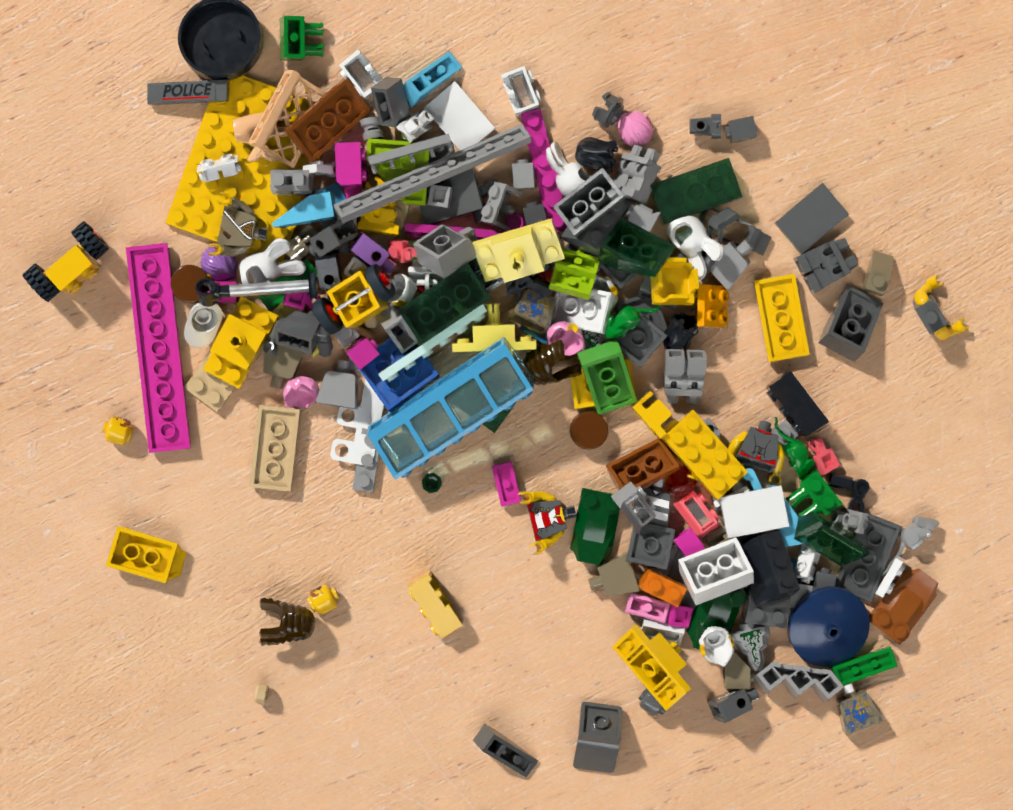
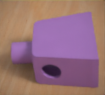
M361 233L349 248L350 251L370 266L378 264L388 274L397 265L388 258L389 252L364 233ZM373 252H377L379 254V258L377 260L371 258Z

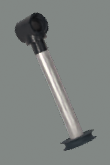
M308 271V280L220 285L219 282L215 283L210 278H203L195 286L200 304L206 307L215 305L218 301H221V298L309 292L310 301L312 298L318 299L316 271L314 273Z

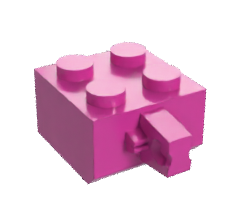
M360 142L335 143L336 181L345 190L346 199L361 193V189H365L364 183L368 182V171L364 168V163H367V150Z

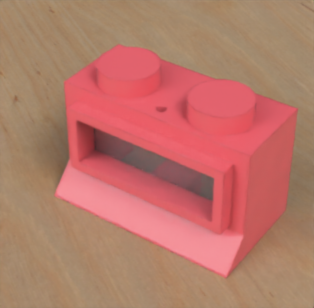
M693 490L680 501L673 503V505L701 541L705 538L704 536L720 527L717 522L720 518L713 509L710 511L705 506L707 501L701 493L697 495Z

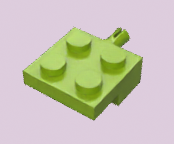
M563 248L565 259L556 261L549 289L589 300L601 258L587 255L584 252H580L581 250L579 249L576 252Z

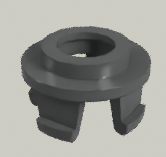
M606 92L602 96L606 101L605 105L609 108L608 111L596 106L592 113L594 120L599 121L604 128L614 125L624 109V99L612 95L611 92Z

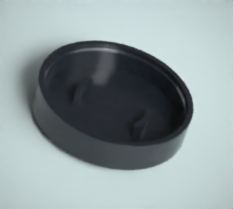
M202 0L195 4L183 17L178 30V45L186 63L196 74L208 80L229 81L246 74L256 64L263 48V34L255 14L241 1Z

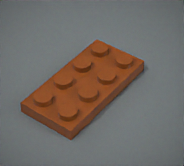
M343 78L284 131L309 163H313L371 110L348 78Z

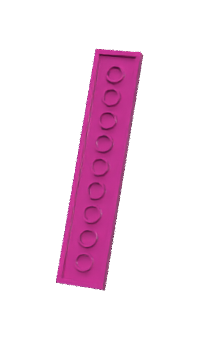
M168 243L126 247L149 453L190 449L191 440L175 299L170 284L172 273Z

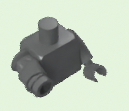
M310 310L307 314L294 311L288 317L277 320L269 336L271 338L270 341H266L262 346L265 353L271 348V356H275L278 351L275 343L309 355L313 354L318 344L319 355L322 357L330 356L333 349L330 333L320 325L313 310Z

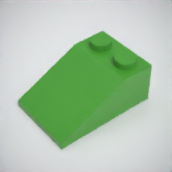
M617 339L577 353L598 414L601 415L637 402Z

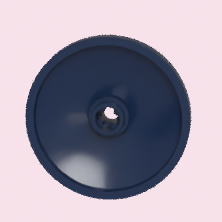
M822 587L808 593L795 605L788 621V638L795 652L804 661L820 667L836 666L854 657L863 647L868 637L870 619L865 605L854 593L841 587Z

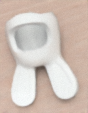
M553 142L551 147L546 149L547 161L557 173L556 184L564 197L591 177L583 171L579 163H567L558 142Z
M685 216L669 224L667 228L669 238L675 247L687 256L689 263H692V269H698L699 281L702 280L707 273V268L701 252L704 250L712 260L719 261L723 255L722 245L709 238L706 227L695 216ZM685 225L689 226L682 233L675 235V232L679 227Z
M280 238L274 240L265 252H257L243 259L239 269L242 284L252 283L249 278V272L254 279V283L274 282L280 276L301 275L305 272L306 266L299 259L282 262L275 260L290 249V243Z

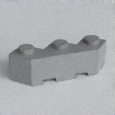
M772 662L754 676V680L765 694L782 682L794 698L811 686L823 702L844 688L831 670L786 665Z

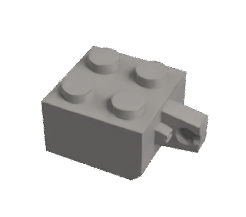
M441 224L413 243L419 264L442 278H446L476 257L472 242L477 237L475 230L471 227L457 232Z

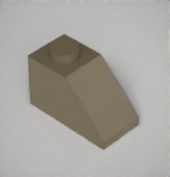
M873 250L860 290L878 296L885 295L891 277L893 256Z
M734 652L729 662L723 667V686L725 689H750V683H754V671H751V668Z

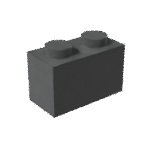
M385 77L371 87L381 126L397 127L400 123L411 117L401 78Z

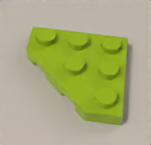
M368 139L366 160L369 162L368 156L417 142ZM430 150L414 154L415 163H411L410 156L393 160L395 164L394 169H391L389 162L376 165L377 173L387 182L429 164ZM427 188L401 198L402 202L405 205L426 206Z

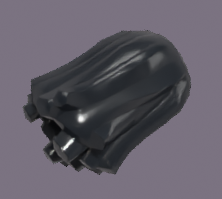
M587 137L580 140L577 144L575 159L581 166L598 171L603 168L607 174H610L613 171L611 169L612 166H615L616 163L613 152L618 153L619 148L615 140L603 141Z
M684 312L674 314L671 317L670 325L665 331L668 336L663 341L664 348L684 349L686 351L691 344L692 338L699 333L697 318L694 315H686Z

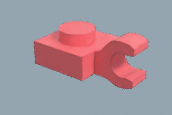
M399 239L387 240L390 260L406 263L412 260V257H417L415 249L408 247V241Z
M821 437L807 442L809 448L816 453L812 459H814L820 475H825L840 466L832 448L826 449Z

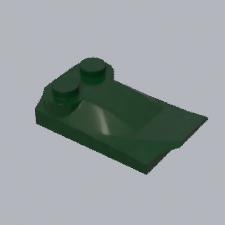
M582 488L570 546L577 561L601 566L611 556L620 508L611 497L613 493Z
M746 587L696 605L690 619L689 628L686 630L694 648H700L699 639L708 627H722L730 633L739 609L746 601Z

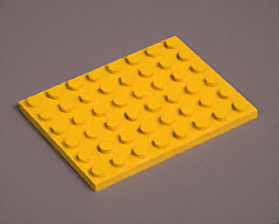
M242 75L236 79L229 80V102L208 103L168 213L166 224L217 242L224 206H228L217 203V200L223 202L225 196L220 194V192L230 194L231 197L244 201L255 211V217L259 219L258 227L269 229L267 240L255 239L254 246L249 247L245 253L252 255L257 252H265L274 240L281 238L289 242L293 238L297 225L277 229L273 227L272 223L308 196H295L294 192L292 196L273 195L270 191L271 170H303L304 165H311V163L306 160L303 154L300 155L294 169L289 168L278 160L272 162L263 157L257 161L249 162L247 159L254 147L248 143L236 142L233 128L234 119L264 113L276 87ZM298 99L301 111L310 108L308 99ZM294 100L286 104V110L290 114L297 112ZM298 115L291 116L289 120L290 125L298 118ZM285 121L277 122V128L286 127ZM289 136L279 137L282 147L291 145ZM275 137L269 138L266 143L270 150L277 149ZM292 147L284 149L285 159L291 161L294 156ZM226 154L238 155V162L236 164L240 163L242 171L238 172L237 175L224 178L222 171H218L220 179L201 182L199 173L202 172L197 173V167L200 165V162L207 159L219 160L221 156ZM322 155L315 161H321ZM285 253L275 260L282 262L287 254Z

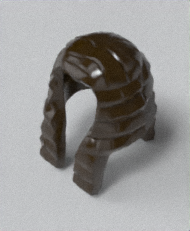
M561 339L551 344L543 343L535 350L527 352L523 358V363L533 375V383L536 385L558 383L563 379L582 374L580 364L567 367L552 374V366L557 362L579 358L577 353L570 356L565 355L564 344Z
M272 598L260 599L261 610L277 613L281 619L279 627L263 628L260 630L259 643L261 646L284 644L286 641L291 642L293 640L297 642L298 640H305L313 634L315 617L311 610L301 605L288 604L285 601L283 603L279 600L274 601Z

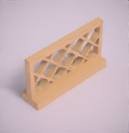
M286 70L248 144L262 150L289 168L294 169L302 153L296 148L291 139V145L281 146L279 135L286 132L278 133L276 123L278 120L284 119L287 128L290 125L288 117L298 115L299 118L302 113L308 110L301 111L298 102L299 98L307 96L309 107L313 105L311 95L318 94L323 97L326 92L302 78L295 70ZM298 82L304 85L306 94L297 96L295 87ZM294 100L297 112L287 114L286 104ZM275 137L277 149L270 150L265 147L268 139ZM292 147L294 156L291 161H288L284 157L283 150Z

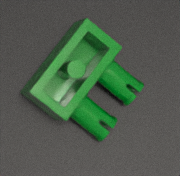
M283 16L279 19L280 61H301L305 59V56L323 57V43H305V35L323 36V22H305L304 16Z
M816 469L799 480L800 488L786 497V500L793 508L807 497L814 500L812 505L798 514L806 525L820 513L827 516L843 504Z

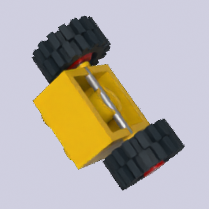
M85 221L71 231L73 237L80 243L79 246L75 245L46 271L35 263L22 274L31 288L46 302H49L59 292L76 293L83 287L82 283L87 278L90 280L98 274L97 270L101 266L96 260L107 252L109 247Z

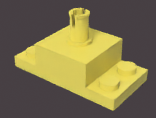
M552 218L472 242L485 282L502 277L504 283L543 272L545 264L565 259V254Z
M498 303L494 304V312H492V304H486L487 323L473 324V341H469V337H458L457 341L452 343V352L483 351L505 337L514 350L536 349V339H532L531 335H521L519 339H515V324L500 322V304Z

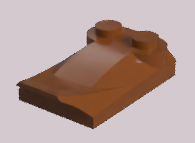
M658 438L607 464L606 469L618 490L630 481L636 488L640 486L644 490L679 470L685 464L662 439Z
M921 569L903 571L901 576L897 577L894 581L896 585L890 595L886 593L869 614L870 623L899 645L909 637L910 631L937 596L938 582Z

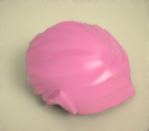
M639 111L622 113L617 126L619 137L629 146L646 145L650 142L649 140H651L654 130L650 118Z
M304 376L289 380L283 391L285 406L288 408H306L311 403H316L319 387L315 380Z

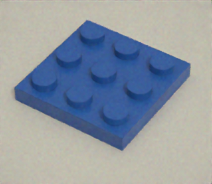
M400 329L396 334L398 336L402 335L403 330ZM390 337L378 345L379 347L376 350L379 355L361 370L359 369L389 413L440 377L428 358L423 359L420 356L415 359L416 364L408 370L402 368L398 371L399 376L390 382L387 379L382 381L378 375L380 372L419 347L416 344L402 354Z

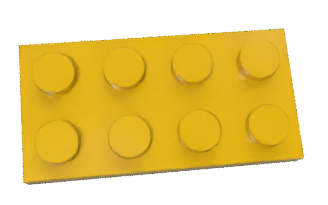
M795 274L753 281L768 362L810 355Z
M694 410L685 415L662 437L664 442L716 500L720 499L748 473Z

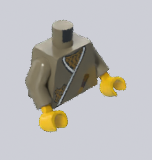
M220 192V194L225 196V200L223 202L217 200V203L228 206H224L217 243L208 245L213 246L215 252L208 253V255L234 257L247 252L249 247H253L255 239L266 241L269 229L258 227L259 219L255 217V211L244 201L231 197L228 193Z

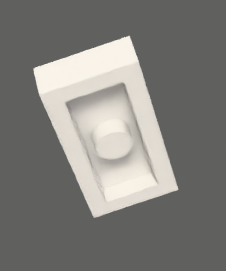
M900 556L896 557L875 594L882 598L886 593L890 595L896 585L892 581L896 575L900 577L906 567L902 565L905 559Z
M644 619L641 630L649 639L661 633L669 643L675 642L680 645L685 627L670 626L667 623Z

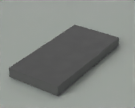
M863 511L862 513L868 514V526L864 530V534L854 532L837 574L835 587L847 589L858 598L872 603L902 526Z

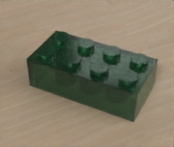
M729 158L651 184L650 186L656 211L661 212L659 219L662 226L668 225L676 219L694 216L740 200L743 197Z
M467 263L399 308L398 311L420 345H422L490 300L491 297Z

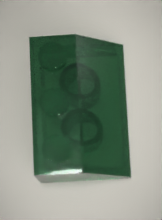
M810 512L798 517L794 539L839 566L869 556V551L859 539L852 536L849 532L840 529L834 523L820 517L819 514Z

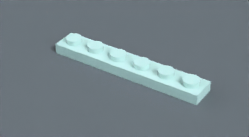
M481 304L378 375L382 381L387 379L390 382L399 376V370L402 368L408 370L416 364L415 359L420 356L423 359L434 352L433 347L438 344L442 347L451 341V335L454 333L460 335L468 329L467 324L472 321L476 324L486 317L484 313L487 312V309Z

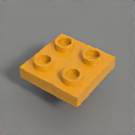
M699 284L698 294H694V298L698 299L697 315H694L697 318V326L727 328L729 319L728 290L724 286Z

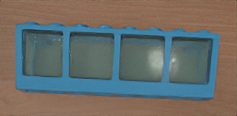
M503 337L368 426L367 435L395 480L400 477L404 478L412 472L413 468L425 465L433 455L438 456L443 453L450 444L460 442L467 433L477 431L484 422L494 420L499 412L511 409L519 399L528 398L534 390L533 375L507 339Z

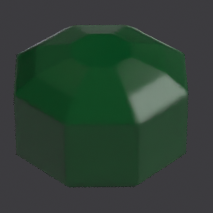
M435 473L426 474L422 480L423 489L428 493L438 492L442 486L441 477Z

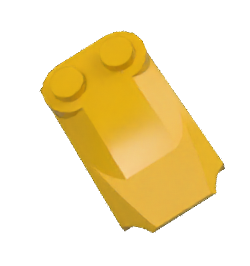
M118 525L105 566L167 583L173 578L180 577L187 553L176 542Z

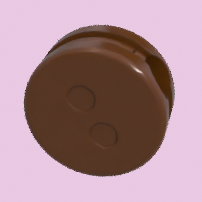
M181 266L172 275L171 290L175 297L182 302L198 303L199 300L195 289L196 283L203 278L209 277L198 266Z
M592 411L582 412L572 420L570 436L573 442L580 448L587 450L596 449L606 441L608 425L600 414Z

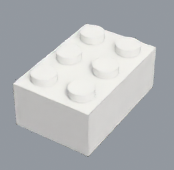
M737 538L678 559L679 572L695 605L754 583V571Z

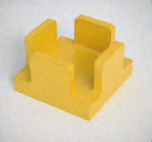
M668 257L663 262L650 263L652 305H693L695 303L694 293L699 289L698 269H692V263H687V258Z
M649 391L630 408L652 433L661 439L678 421L673 419L664 428L661 427V424L672 413L659 399L653 400L644 408L642 404L653 395Z

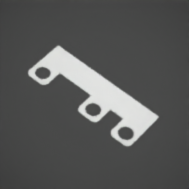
M349 357V369L359 371L357 366L353 364L351 358ZM365 380L361 406L357 410L351 409L355 413L353 421L345 422L342 419V412L349 408L339 407L337 423L343 426L354 427L356 432L354 442L342 439H335L333 441L330 453L333 460L362 465L361 458L363 455L369 454L374 459L376 448L374 445L368 446L365 444L364 438L366 435L361 434L362 428L368 429V426L382 417L384 404L367 380ZM338 444H345L348 447L346 456L339 457L336 455L335 448Z

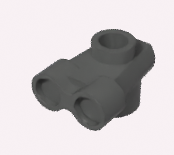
M711 114V117L689 119V134L711 136V139H721V114ZM698 122H701V123L704 124V128H703V129H698V128H697V123H698Z

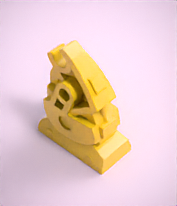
M374 178L378 185L384 183L380 178ZM367 182L366 187L369 190L372 187L370 186V183ZM394 201L360 216L362 220L358 223V231L399 237L400 228L395 224V219H397L395 203L397 202Z

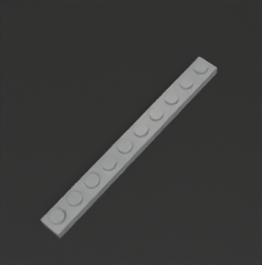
M521 124L333 205L335 212L342 223L348 222L532 143L531 136Z

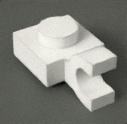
M314 161L311 165H304L303 170H309V173L317 176L326 175L329 178H336V173L333 171L336 161L327 162L325 165L324 161Z

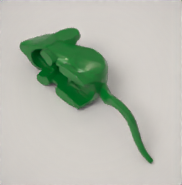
M657 305L654 309L633 308L632 306L623 308L616 317L611 316L609 318L605 338L625 337L629 330L635 329L641 322L639 313H654L661 305Z
M774 417V426L778 434L789 441L783 446L786 457L790 458L789 465L794 467L799 480H801L815 465V461L810 458L809 449L802 441L794 440L779 429L778 419Z

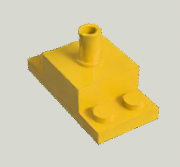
M241 296L233 313L228 315L210 349L211 354L202 370L241 389L279 316Z
M636 624L612 648L667 711L691 690L686 681L678 674L687 664L679 655L681 652L680 646L674 649L678 645L677 643L672 642L669 644L661 633H658L650 640Z

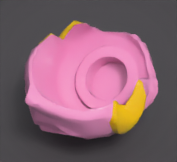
M562 321L555 323L548 329V344L561 339L566 356L585 350L582 332L576 324Z

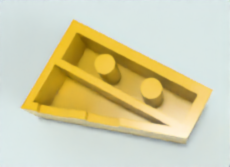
M431 571L409 584L408 593L419 604V610L423 617L428 618L431 622L430 628L435 636L439 635L442 639L463 626L462 620Z

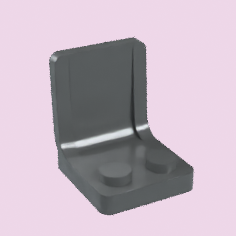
M582 702L578 740L573 760L574 768L607 773L614 772L621 738L622 708L620 706Z

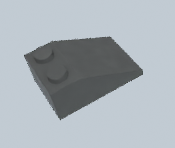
M847 284L824 327L818 343L855 362L866 350L884 303Z
M747 585V598L743 605L741 616L745 623L786 629L791 596L755 606L749 585Z

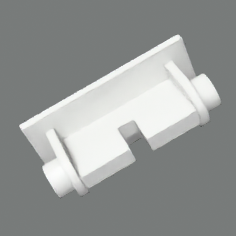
M226 154L221 156L219 160L207 159L200 162V165L197 167V173L202 172L199 173L201 182L220 179L218 171H222L224 178L237 175L238 172L242 171L240 163L236 164L238 162V155Z
M806 540V544H802L794 573L796 578H802L804 583L809 584L810 581H813L816 570L813 564H818L820 554L822 553V546L819 544L820 540Z

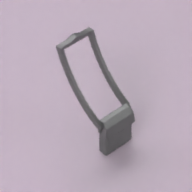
M706 205L703 213L699 217V220L703 222L708 212V209L713 210L717 213H720L721 211ZM737 219V222L749 226L744 240L746 239L754 248L753 252L763 256L772 237L761 232L762 230L754 225ZM723 238V240L726 241V242H730V241H731V240H728V239H726V238Z
M729 207L717 215L714 214L708 221L709 238L712 239L713 229L718 232L717 242L722 245L723 229L739 219L738 214ZM704 250L701 252L703 258L706 255ZM712 259L706 267V275L709 273V271L715 263V261Z

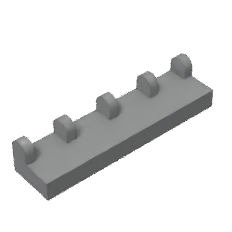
M449 134L368 156L373 174H377L376 165L389 162L391 169H394L395 164L393 160L410 156L411 163H415L414 154L430 150L431 157H436L435 148L447 145L449 152H453V147Z

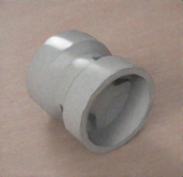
M378 116L360 120L361 127L364 129L363 139L365 142L368 139L384 138L383 131L380 130Z

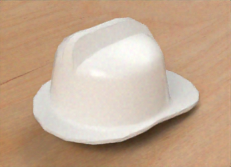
M197 303L191 308L184 329V337L189 345L202 348L213 341L223 317L222 309L218 304L206 307Z

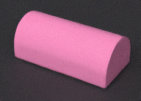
M630 593L625 613L665 624L671 604L636 593Z

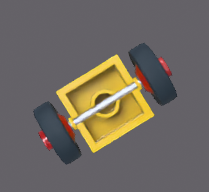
M374 264L365 271H358L328 290L327 294L331 301L322 297L316 300L312 307L320 325L328 333L335 334L343 328V323L346 328H357L389 308L386 301L393 298L396 291L391 278L378 264Z

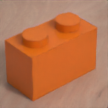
M646 567L638 583L641 590L676 607L679 606L687 591L683 583L649 567Z

